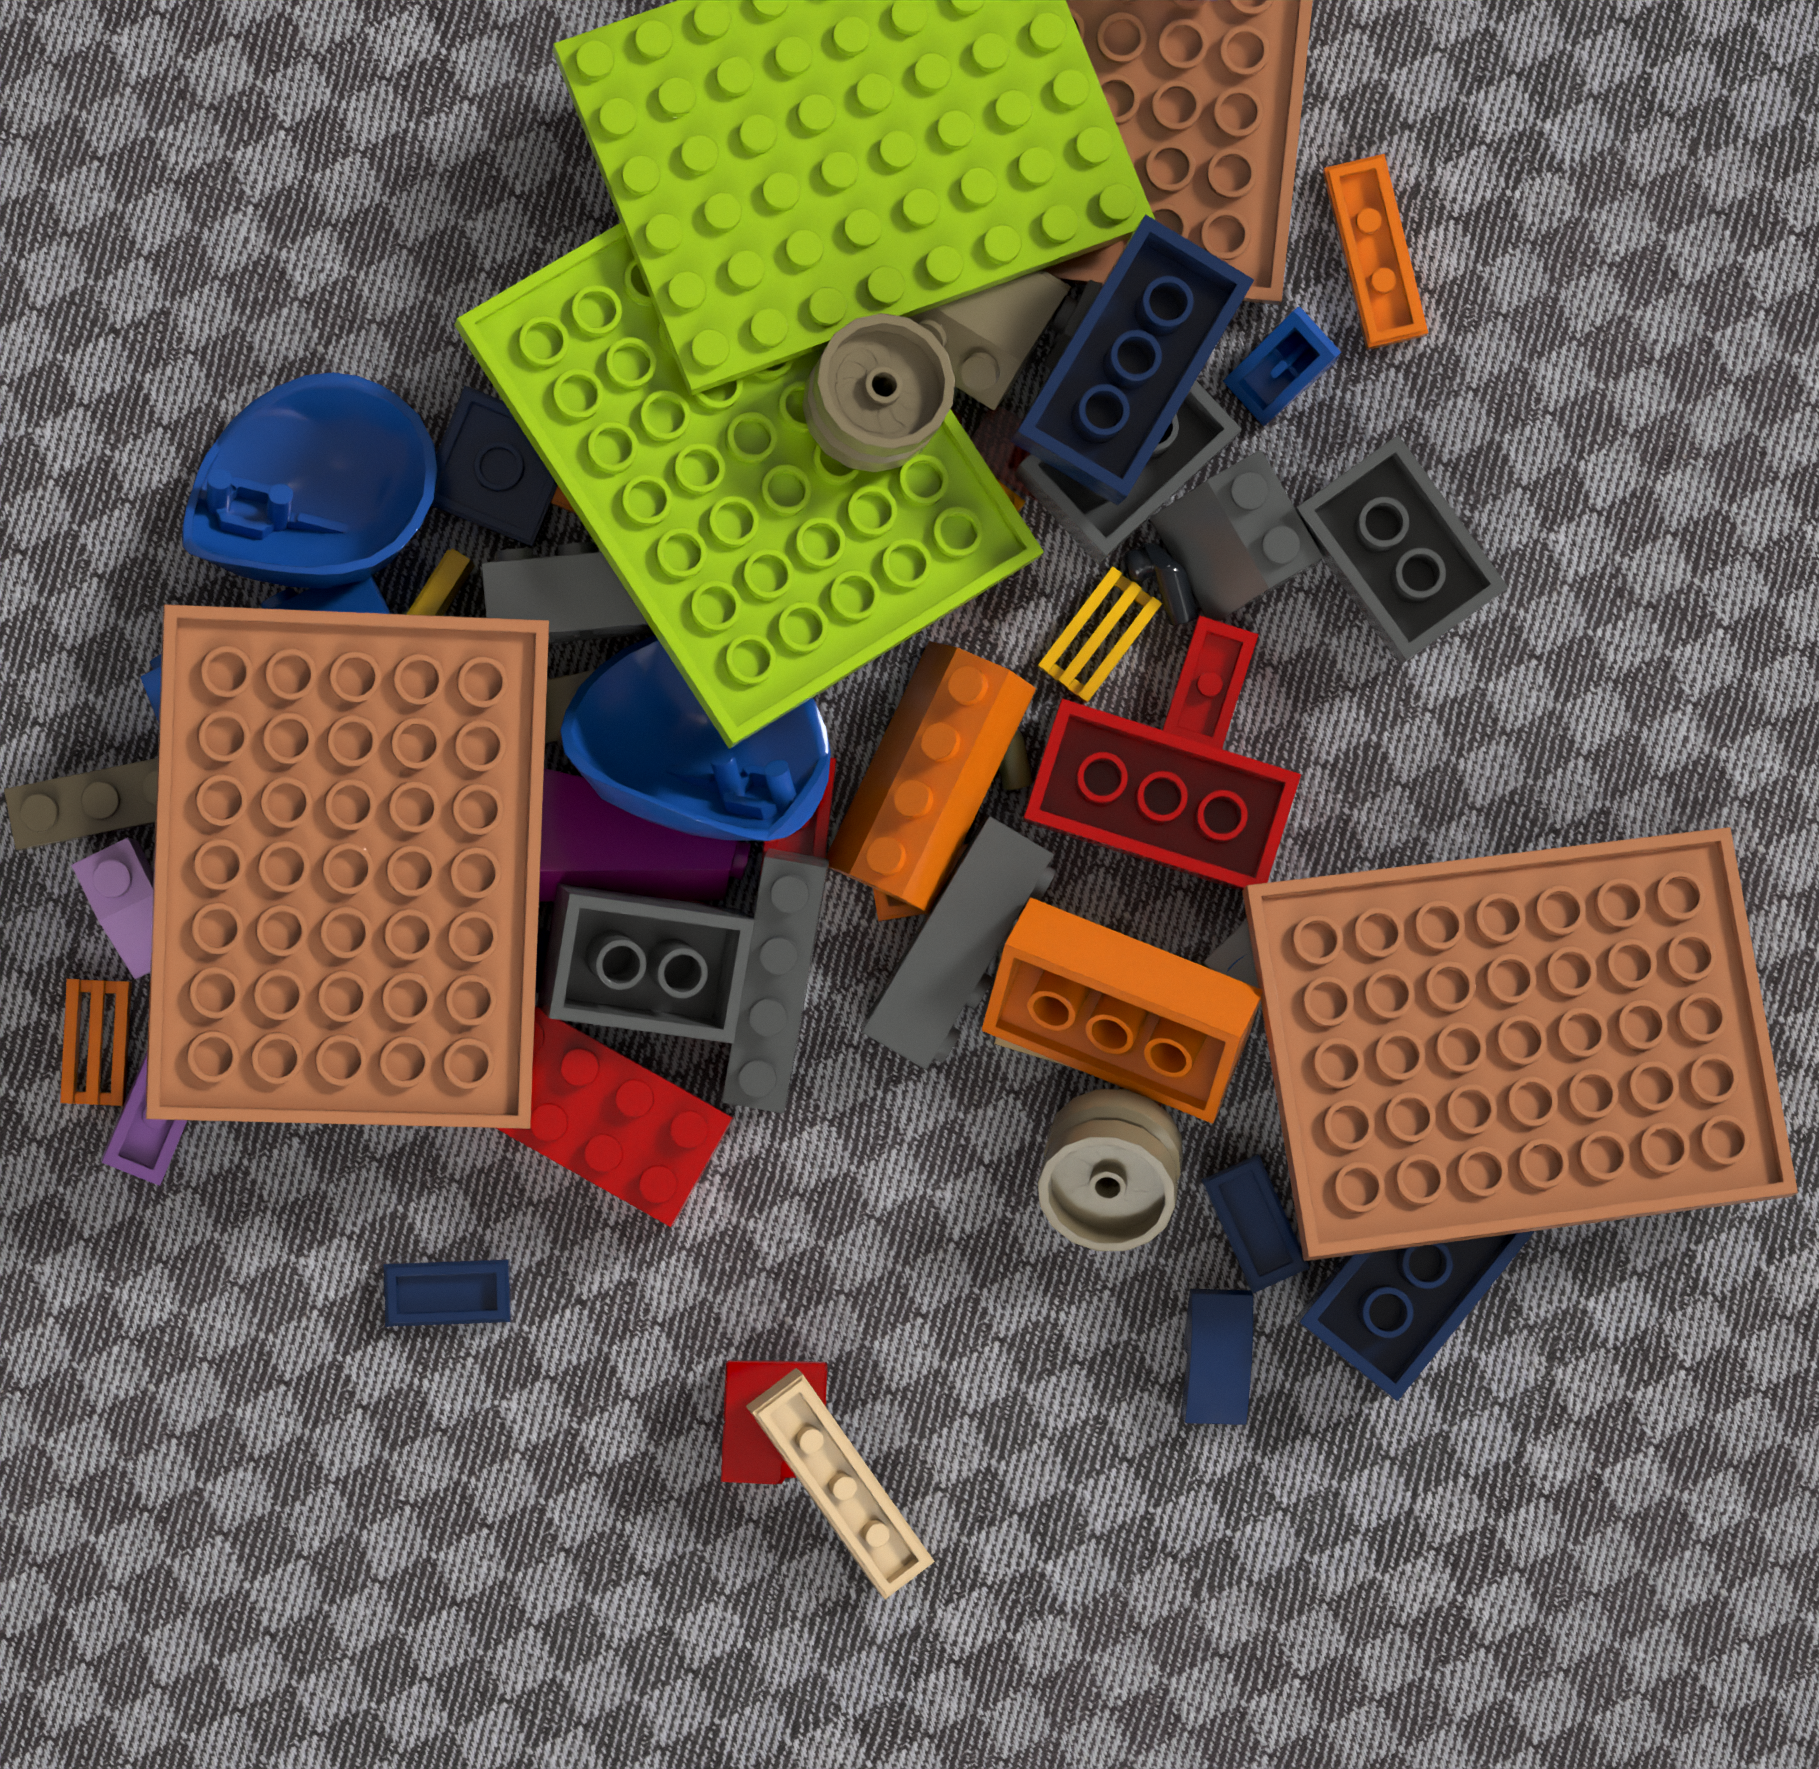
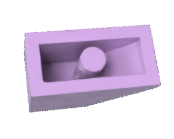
M127 837L71 866L100 925L133 978L138 979L150 973L154 873L139 842Z

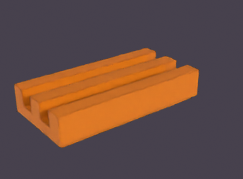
M67 979L60 1103L124 1106L127 1086L132 982ZM82 992L91 993L86 1092L77 1091ZM105 993L116 994L111 1093L100 1092Z

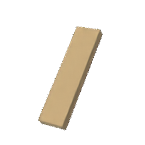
M797 1368L746 1406L874 1588L884 1599H887L935 1562L807 1379Z

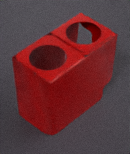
M730 1359L726 1362L721 1482L782 1485L785 1478H796L746 1406L797 1368L826 1407L827 1362Z

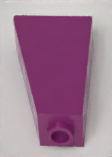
M544 768L539 902L555 901L557 883L673 900H725L730 878L743 879L751 843L740 840H721L689 835L646 821L601 799L585 778Z

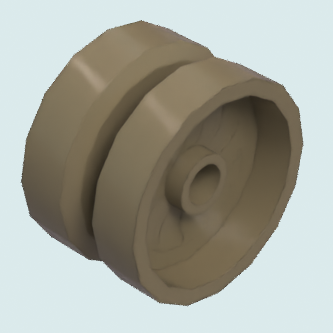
M883 313L857 318L833 335L805 381L802 408L809 433L828 456L848 468L879 472L901 467L923 451L931 437L934 436L953 404L955 376L947 351L931 331L913 320Z
M1097 1089L1073 1098L1056 1113L1047 1135L1044 1149L1045 1158L1041 1165L1038 1179L1039 1204L1050 1225L1069 1241L1095 1251H1127L1149 1243L1167 1227L1176 1205L1178 1179L1183 1162L1182 1135L1171 1115L1152 1099L1125 1089Z

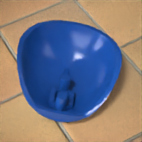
M334 372L312 374L278 385L252 401L235 416L205 455L186 506L181 533L182 546L189 554L204 559L238 576L288 587L330 588L368 579L395 559L423 523L434 500L437 463L434 443L420 415L406 402L384 386L360 376Z
M656 635L622 649L601 664L577 689L565 711L560 730L565 755L601 799L646 821L694 836L740 841H770L789 837L802 828L813 816L822 800L829 779L831 750L827 728L813 698L729 749Z

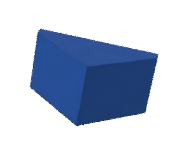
M1299 306L1223 382L1263 426H1266L1336 363L1341 351Z

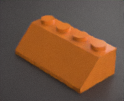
M929 641L826 855V858L830 859L828 868L929 914L1036 688L1011 670L961 648Z
M1030 897L1004 945L981 1031L1213 1124L1250 1035L1263 992L1260 988Z

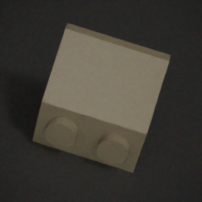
M1042 269L908 318L931 331L947 351L955 376V387L995 410L1016 383L1071 286Z

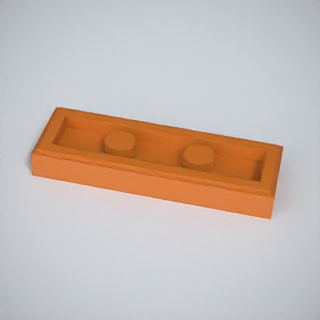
M1385 154L1324 168L1323 175L1366 350L1427 336L1428 329Z

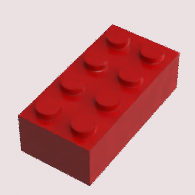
M1062 698L1022 822L1243 891L1247 885L1268 882L1301 774Z
M535 1005L530 1129H496L658 1221L672 1227L735 1117L567 1022L548 1018Z

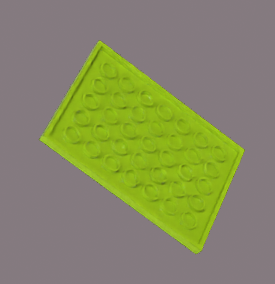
M677 0L553 44L552 52L689 396L825 348L836 332L857 318L880 313L908 318L1128 239L1145 214L1155 220L1066 0Z
M621 223L458 317L454 324L729 749L1037 560L1044 553L951 409L923 451L901 467L870 472L848 468L828 456L809 433L802 408L805 381L825 348L689 396Z

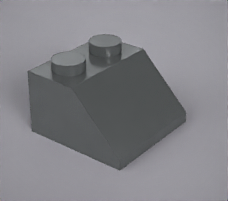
M1261 449L1206 480L1149 518L1169 555L1185 569L1192 594L1205 617L1216 621H1221L1317 566L1323 559L1321 552Z

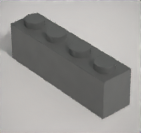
M986 814L939 892L930 913L926 914L860 1026L861 1032L927 1070L933 1058L943 1063L961 1033L953 1024L965 1005L975 1009L985 995L993 979L992 976L985 973V970L996 952H1003L1004 945L1018 921L1016 919L1029 897L1036 900L1042 898L1054 878L1057 870L1048 865L1054 854Z
M768 848L764 856L734 1044L732 1043L722 1103L784 1114L789 1096L830 859Z

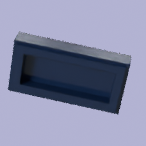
M1259 1154L1201 1179L1252 1293H1256L1310 1268L1307 1261L1303 1259L1302 1249Z
M510 1259L383 1264L385 1327L512 1321Z

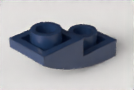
M1190 1288L1183 1342L1187 1353L1181 1405L1183 1420L1185 1423L1246 1425L1253 1349V1293L1251 1290Z

